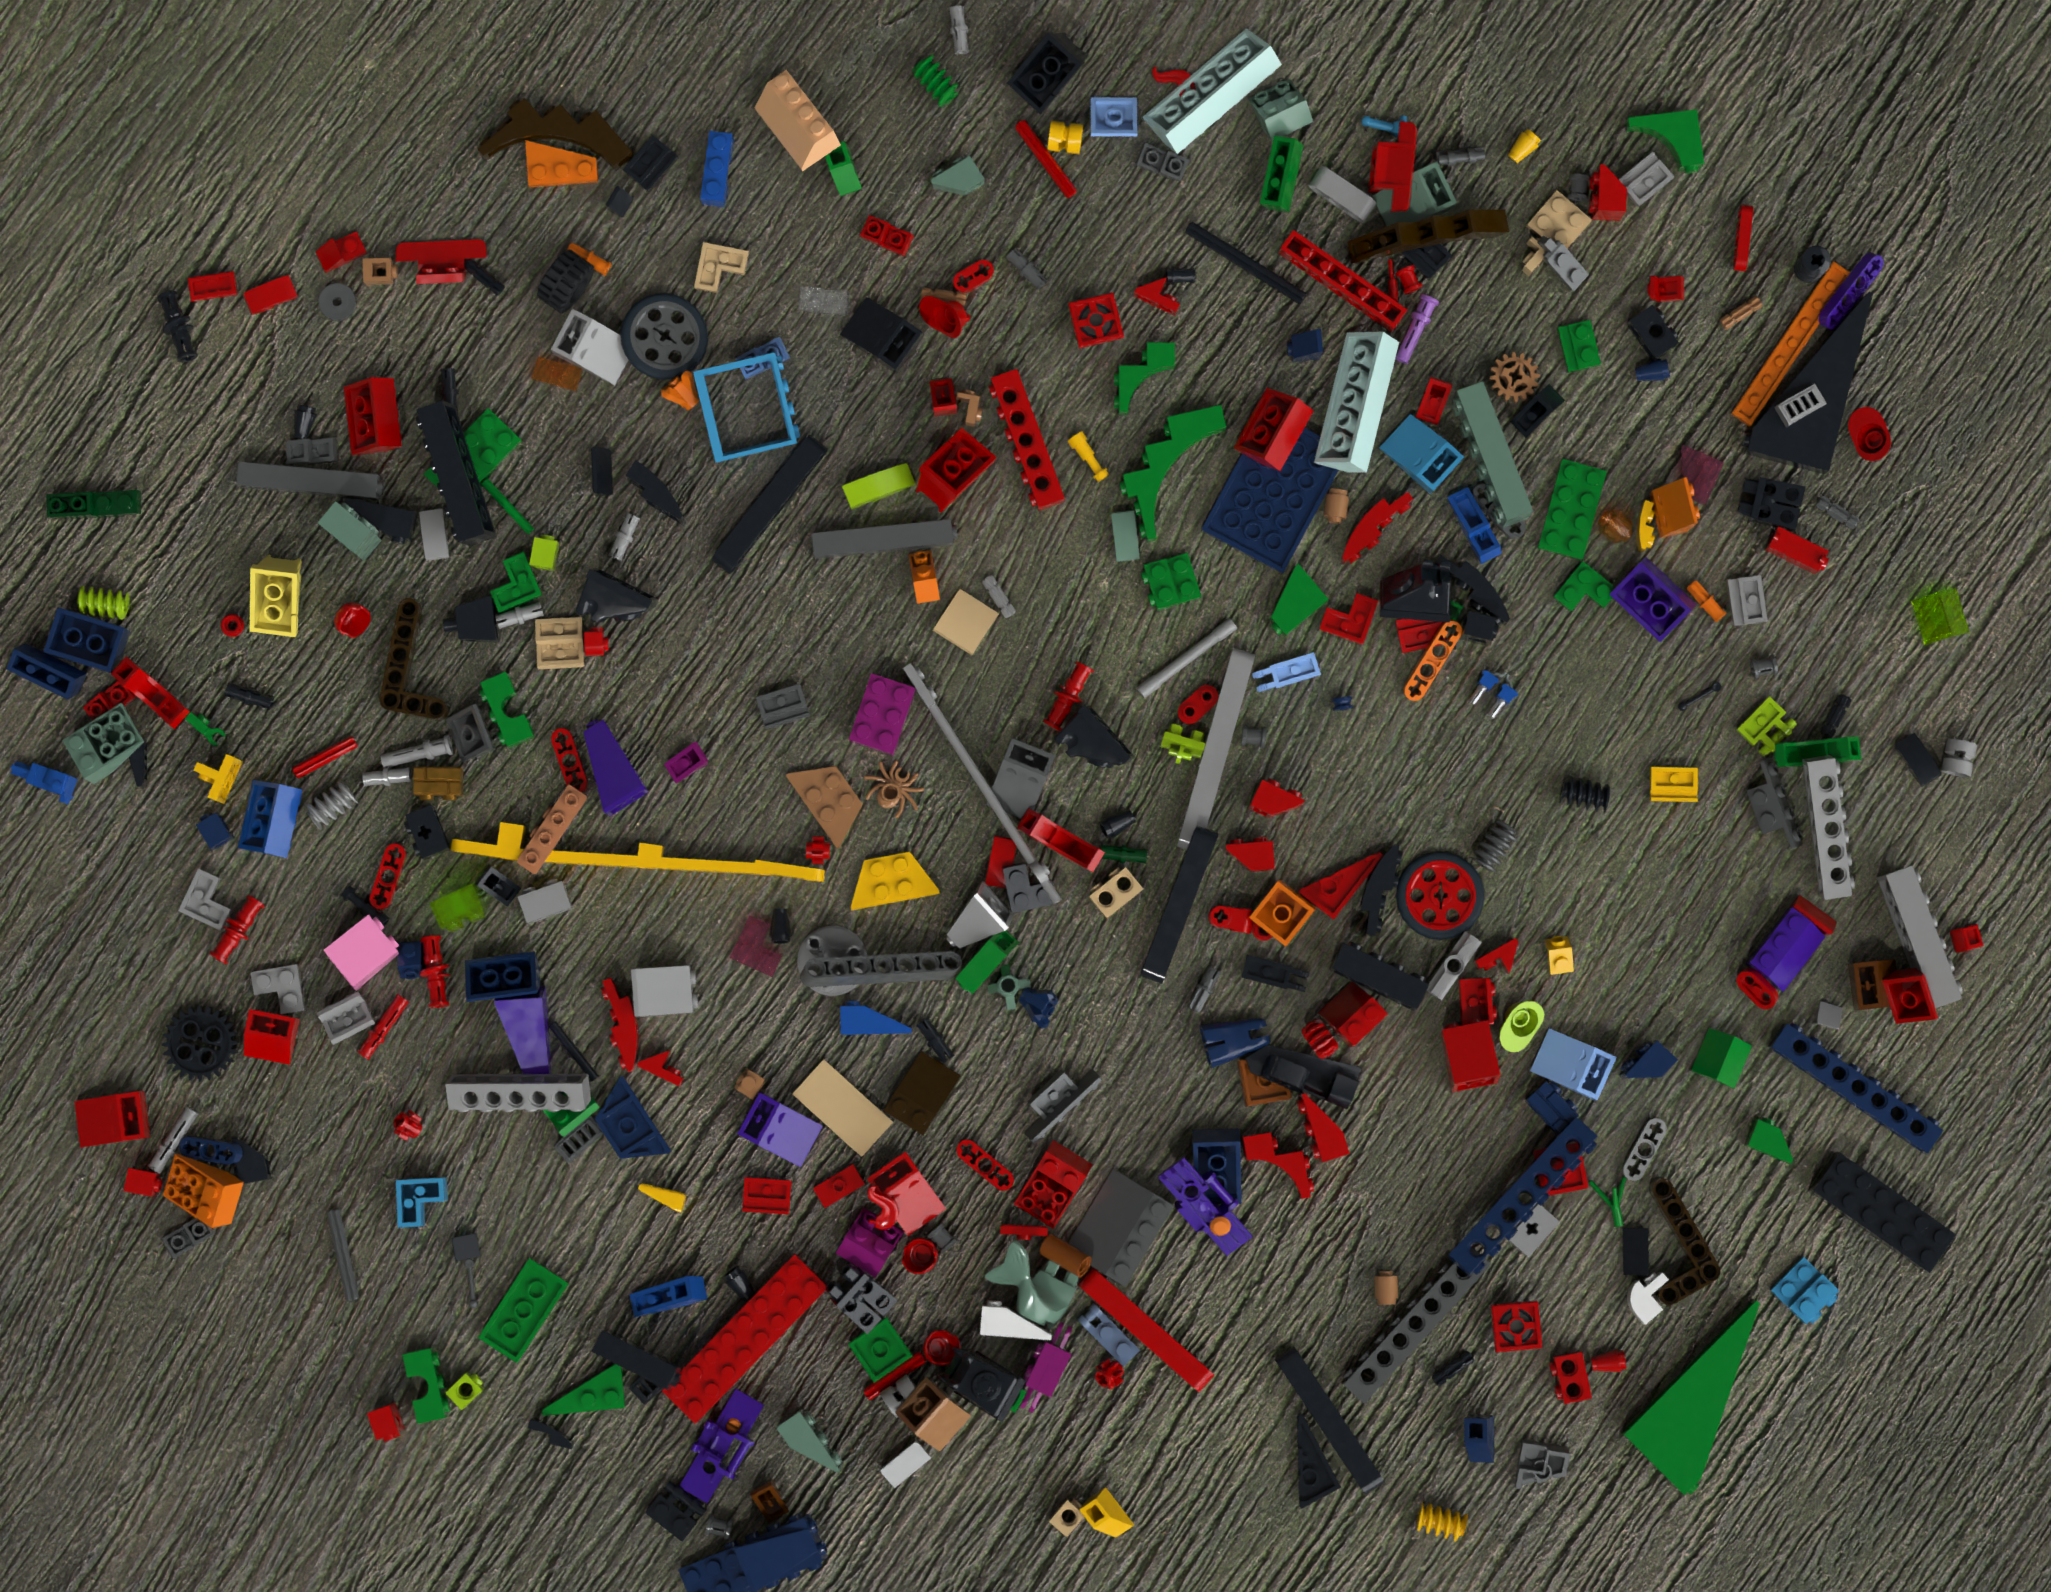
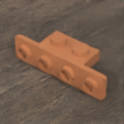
M568 785L553 807L550 806L543 815L545 820L540 827L537 825L530 834L532 839L517 859V863L533 874H537L586 802L587 796L571 785Z

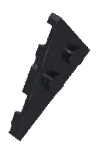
M1301 1413L1297 1416L1299 1506L1302 1509L1340 1489L1341 1486L1306 1419Z

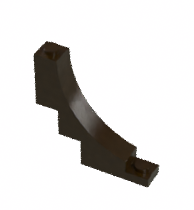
M1468 209L1452 216H1431L1418 222H1397L1347 241L1351 263L1359 264L1372 258H1382L1437 244L1495 238L1510 231L1505 210Z

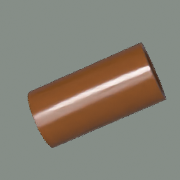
M1053 1234L1046 1237L1040 1248L1042 1256L1078 1277H1082L1091 1265L1092 1258Z

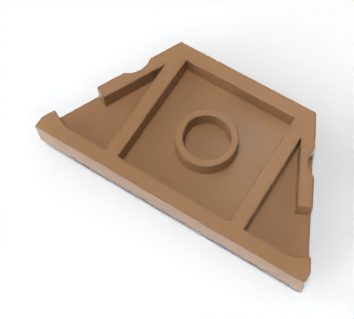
M834 766L785 775L837 849L840 848L863 804L838 768Z

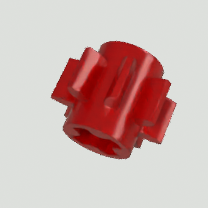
M813 836L812 842H806V859H812V864L824 865V859H830V842H824L823 836Z
M408 1110L406 1114L401 1112L393 1121V1127L396 1128L393 1132L405 1141L409 1137L416 1138L422 1130V1123H420L422 1118L411 1110Z
M1108 1358L1095 1367L1098 1370L1095 1374V1379L1102 1387L1108 1386L1109 1390L1124 1381L1121 1378L1124 1374L1123 1367L1117 1361H1111Z

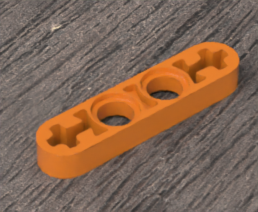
M1450 619V622H1443L1404 683L1403 693L1409 700L1418 701L1425 695L1461 637L1462 627L1456 620ZM1454 624V629L1456 630V633H1451L1448 636L1447 640L1451 641L1448 645L1446 642L1439 639V637L1442 636L1443 638H1445L1448 634V632L1445 630L1446 627H1452ZM1436 644L1444 645L1445 652L1443 655H1433L1432 649ZM1430 664L1433 671L1429 676L1421 675L1420 668L1422 665ZM1417 675L1421 680L1426 681V683L1423 685L1420 682L1417 686L1419 693H1413L1411 696V691L1409 690V687H1414L1417 684L1418 680L1414 679Z

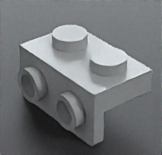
M359 992L349 994L343 1000L327 1005L323 1010L317 1012V1016L322 1021L333 1045L375 1024L369 1007Z

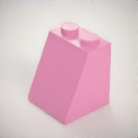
M369 915L324 949L325 954L355 991L361 988L399 954L396 949L399 945L391 935L386 937L381 931L384 928L377 917L372 919Z

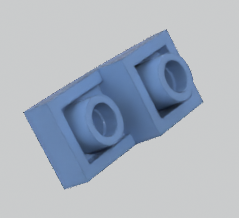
M777 337L735 359L739 361L775 352L776 356H781L782 362L790 359V356L781 337ZM770 361L740 367L745 379L772 368Z

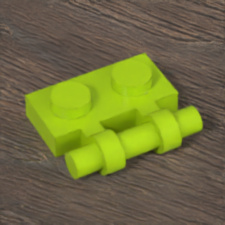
M1769 696L1736 731L1752 746L1760 740L1763 746L1758 752L1765 758L1770 752L1773 753L1775 751V744H1778L1784 737L1788 738L1792 734L1791 730L1797 723L1792 718L1786 723L1781 721L1780 719L1785 715L1786 711ZM1775 726L1778 731L1769 738L1766 733Z

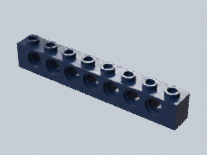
M1786 1023L1781 1026L1768 1048L1923 1154L1930 1152L1944 1131L1938 1127L1940 1123L1930 1116L1925 1118L1919 1114L1921 1110L1911 1103L1906 1105L1900 1101L1901 1096L1891 1089L1886 1091L1881 1088L1880 1085L1882 1083L1872 1076L1867 1078L1862 1075V1069L1851 1062L1849 1065L1841 1060L1842 1056L1832 1049L1827 1051L1821 1047L1823 1043L1813 1036L1808 1038L1802 1034L1803 1029L1795 1023L1790 1025ZM1796 1040H1800L1803 1043L1804 1048L1801 1053H1797L1793 1049V1044ZM1816 1053L1820 1054L1823 1058V1063L1819 1067L1815 1066L1812 1061ZM1835 1067H1839L1842 1070V1077L1839 1080L1832 1076V1070ZM1855 1080L1860 1081L1862 1084V1089L1859 1093H1855L1852 1090V1083ZM1875 1093L1881 1097V1103L1877 1107L1871 1102V1097ZM1894 1107H1898L1901 1111V1116L1897 1120L1891 1117V1110ZM1914 1120L1920 1123V1130L1917 1133H1913L1910 1129V1124Z
M1576 1117L1451 1251L1449 1258L1469 1277L1473 1273L1478 1275L1486 1266L1484 1261L1489 1256L1493 1258L1502 1249L1500 1244L1506 1238L1509 1241L1518 1231L1516 1226L1521 1221L1526 1223L1534 1214L1531 1210L1537 1204L1542 1206L1550 1197L1548 1192L1553 1187L1557 1189L1565 1181L1564 1175L1570 1169L1573 1172L1581 1164L1582 1161L1579 1158L1585 1152L1589 1155L1598 1145L1595 1142L1598 1135ZM1576 1142L1579 1145V1150L1577 1152H1570L1567 1150L1566 1144ZM1553 1159H1560L1564 1166L1556 1170L1551 1167L1550 1162ZM1537 1176H1544L1548 1183L1543 1187H1539L1535 1184L1534 1179ZM1522 1193H1528L1532 1200L1528 1204H1523L1519 1201L1518 1196ZM1506 1210H1511L1515 1213L1516 1218L1512 1221H1506L1502 1214ZM1495 1227L1499 1230L1500 1235L1497 1238H1490L1486 1234L1487 1229ZM1475 1244L1481 1245L1484 1249V1252L1479 1256L1473 1255L1470 1251V1248Z

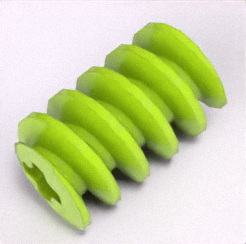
M81 585L78 594V609L82 615H87L89 612L91 616L95 617L99 613V616L104 618L108 614L111 619H114L117 615L118 619L123 620L129 609V592H127L125 597H122V591L118 590L116 596H113L112 589H109L107 595H104L103 588H100L98 593L95 594L94 587L91 586L87 593L85 592V586Z

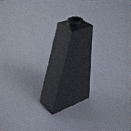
M602 1330L591 1351L667 1390L672 1389L673 1386L676 1387L682 1376L679 1373L681 1367L612 1330Z

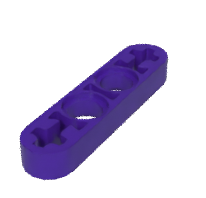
M1868 252L1861 258L1822 309L1819 315L1821 326L1833 330L1841 324L1882 270L1884 262L1880 255ZM1859 277H1861L1860 283L1856 287V281ZM1845 295H1847V299L1845 303L1842 305V299Z

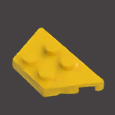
M911 852L864 860L851 904V911L937 895L940 892Z

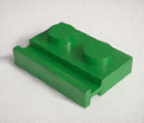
M1591 320L1557 327L1567 373L1601 365Z

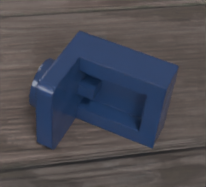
M421 941L398 942L397 967L400 978H420V971L423 970V945Z

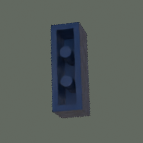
M26 643L13 649L6 670L67 700L80 693L87 674Z

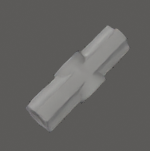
M1464 931L1428 983L1427 991L1442 1001L1482 942ZM1450 959H1454L1459 963L1457 972L1448 970L1447 963Z

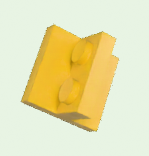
M226 754L219 771L198 762L193 771L200 773L198 778L213 784L207 797L225 804L243 761Z

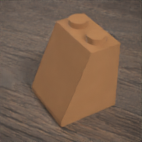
M927 1377L895 1412L915 1435L938 1451H941L950 1442L951 1438L971 1417L957 1401Z

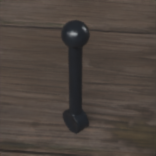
M1716 682L1712 684L1711 688L1685 703L1680 702L1678 709L1685 711L1687 706L1712 692L1720 691L1721 684Z

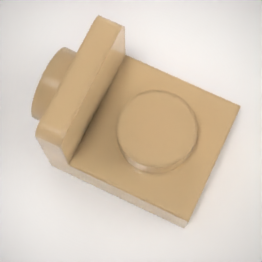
M1531 237L1527 242V245L1536 252L1534 254L1531 251L1523 261L1526 265L1522 271L1528 276L1531 275L1544 258L1543 254L1545 251L1537 243L1540 240L1539 238Z

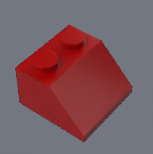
M1917 968L1895 970L1882 980L1896 1024L1936 1020L1938 1018L1925 974Z

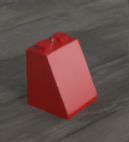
M1352 981L1318 1012L1321 1018L1349 1047H1354L1388 1015L1371 995Z
M1481 1018L1468 1021L1467 1025L1459 1026V1023L1446 1025L1445 1029L1441 1031V1039L1451 1092L1498 1084L1501 1073L1488 1020L1482 1021Z

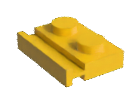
M1650 767V801L1698 802V768Z

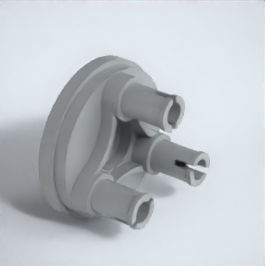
M825 926L813 931L801 944L797 959L799 973L802 972L807 961L810 959L867 956V951L863 942L852 931L840 926ZM854 968L858 973H863L861 969ZM831 969L833 973L840 974L838 970ZM809 970L810 974L817 976L815 971ZM858 985L810 988L823 995L839 996L850 992Z

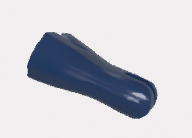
M1250 1018L1200 1024V1033L1210 1068L1212 1069L1271 1043L1270 1035L1259 1036L1256 1039L1251 1038L1250 1030H1258L1267 1026L1265 1019Z

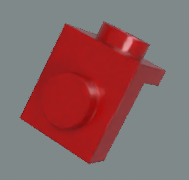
M1650 276V282L1647 285L1648 295L1656 302L1684 300V277L1659 278L1657 276Z

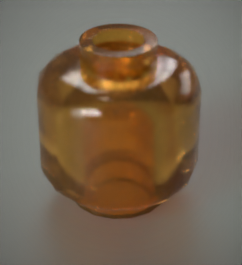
M1618 509L1607 510L1598 520L1599 533L1613 544L1620 543L1621 541L1626 542L1633 534L1631 530L1633 526L1632 520Z

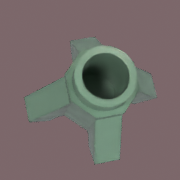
M1009 964L1000 966L1001 978L997 983L987 985L989 994L999 993L1005 997L1007 1010L1016 1009L1014 996L1019 989L1031 988L1030 979L1018 980L1011 975Z

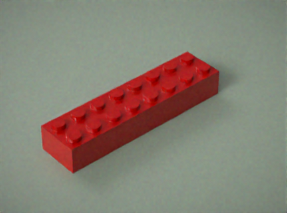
M794 1254L679 1372L682 1376L678 1385L668 1390L664 1388L662 1392L696 1424L826 1291L825 1289L828 1285L797 1254Z

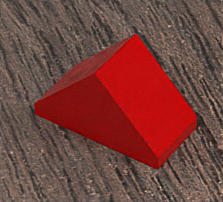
M952 378L929 381L934 417L957 414Z

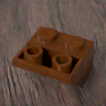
M1895 959L1848 964L1853 1010L1890 1007L1882 980L1897 970Z

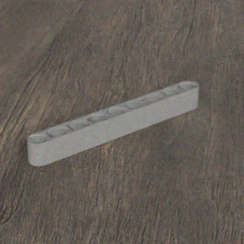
M1236 648L1232 649L1177 847L1188 849L1197 825L1207 829L1253 666L1254 653Z

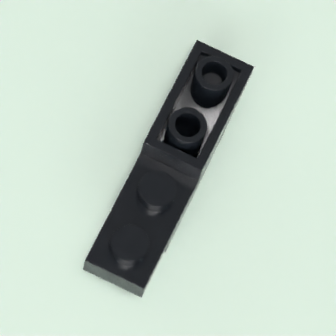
M1440 555V557L1435 562V565L1440 564L1441 561L1449 560ZM1466 560L1460 568L1449 561L1450 577L1456 581L1455 585L1463 591H1471L1467 598L1470 601L1469 606L1478 612L1483 610L1491 617L1496 618L1495 624L1500 626L1502 623L1505 626L1510 620L1508 612L1490 582Z
M1394 844L1384 854L1372 871L1365 886L1359 911L1368 912L1365 929L1366 936L1374 937L1376 932L1381 931L1382 918H1379L1380 909H1384L1386 895H1382L1383 891L1391 892L1393 887L1397 888L1399 874L1395 873L1396 864H1401L1403 851L1399 850L1398 844Z

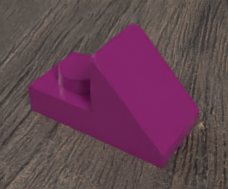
M695 741L664 765L677 784L695 771L706 767L708 759L697 741Z

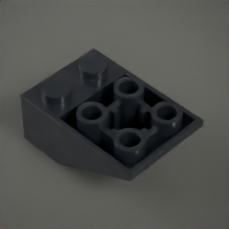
M868 297L865 298L840 333L842 337L896 375L923 338V332Z

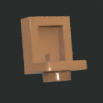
M962 390V393L957 392V401L969 403L965 422L966 426L975 427L976 421H981L983 408L979 407L980 396H976V392Z

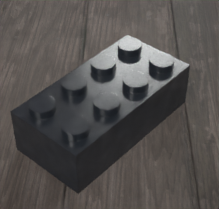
M1350 941L1347 944L1343 943L1340 945L1329 968L1330 971L1412 1011L1418 1009L1429 986L1425 982V977L1415 972L1409 975L1403 972L1405 969L1403 966L1394 962L1387 964L1382 961L1384 957L1374 952L1366 954L1361 951L1362 946Z

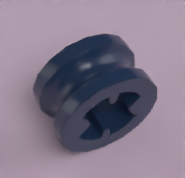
M1352 697L1331 699L1335 705L1332 708L1333 711L1353 709V705L1350 704Z

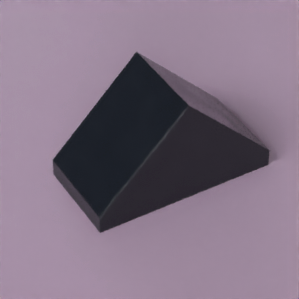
M491 865L486 868L475 883L507 907L522 889Z

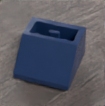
M1658 1040L1645 1041L1636 1050L1638 1055L1635 1058H1629L1621 1066L1622 1072L1619 1076L1622 1079L1663 1077L1678 1059Z

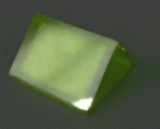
M1956 588L1939 591L1911 601L1924 646L1970 633Z

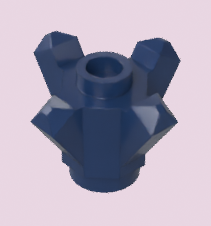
M1028 987L1021 994L1019 1003L1026 1009L1032 1022H1036L1039 1028H1047L1050 1023L1048 1017L1054 1012L1058 998L1052 990H1036L1035 988L1031 989Z

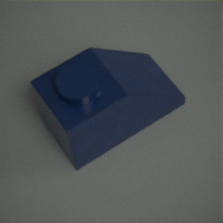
M1321 329L1291 335L1290 342L1286 343L1287 356H1292V362L1320 360L1323 353Z

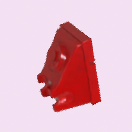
M961 428L921 465L916 493L923 492L938 505L939 512L942 513L995 462L997 457L966 430Z

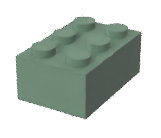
M335 501L317 522L363 561L367 559L382 541L377 536L379 531L345 502L340 505Z

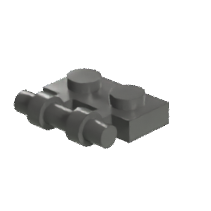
M1481 146L1434 151V160L1439 165L1452 166L1458 162H1469L1470 164L1476 163L1477 160L1485 159V151Z

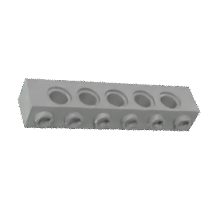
M1831 755L1802 759L1819 896L1824 900L1852 896V889L1855 888L1853 876L1849 873L1852 859L1850 852H1847L1846 843H1849V835L1843 825V820H1846V812L1844 806H1841L1840 797H1843V788L1841 783L1838 784L1837 775L1840 774L1839 761H1835V758ZM1823 776H1828V784L1824 787H1820V778ZM1831 799L1832 804L1830 808L1823 810V801ZM1828 822H1834V829L1826 833L1825 825ZM1831 845H1837L1836 853L1828 855V848ZM1839 867V876L1836 878H1831V871L1834 868Z
M452 1074L445 1084L448 1108L458 1112H467L469 1110H480L481 1112L502 1110L504 1112L525 1110L527 1112L548 1110L556 1112L561 1109H570L573 1112H578L586 1109L591 1100L588 1074ZM515 1091L519 1092L522 1096H518ZM537 1091L542 1092L545 1096H541ZM560 1091L565 1092L568 1096L562 1095ZM470 1092L475 1093L477 1097L471 1095Z

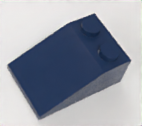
M1239 1128L1193 1129V1167L1201 1176L1209 1171H1213L1216 1174L1215 1178L1232 1197H1236L1239 1201L1238 1204H1242ZM1208 1184L1209 1189L1205 1191V1195L1212 1203L1223 1204L1224 1201Z

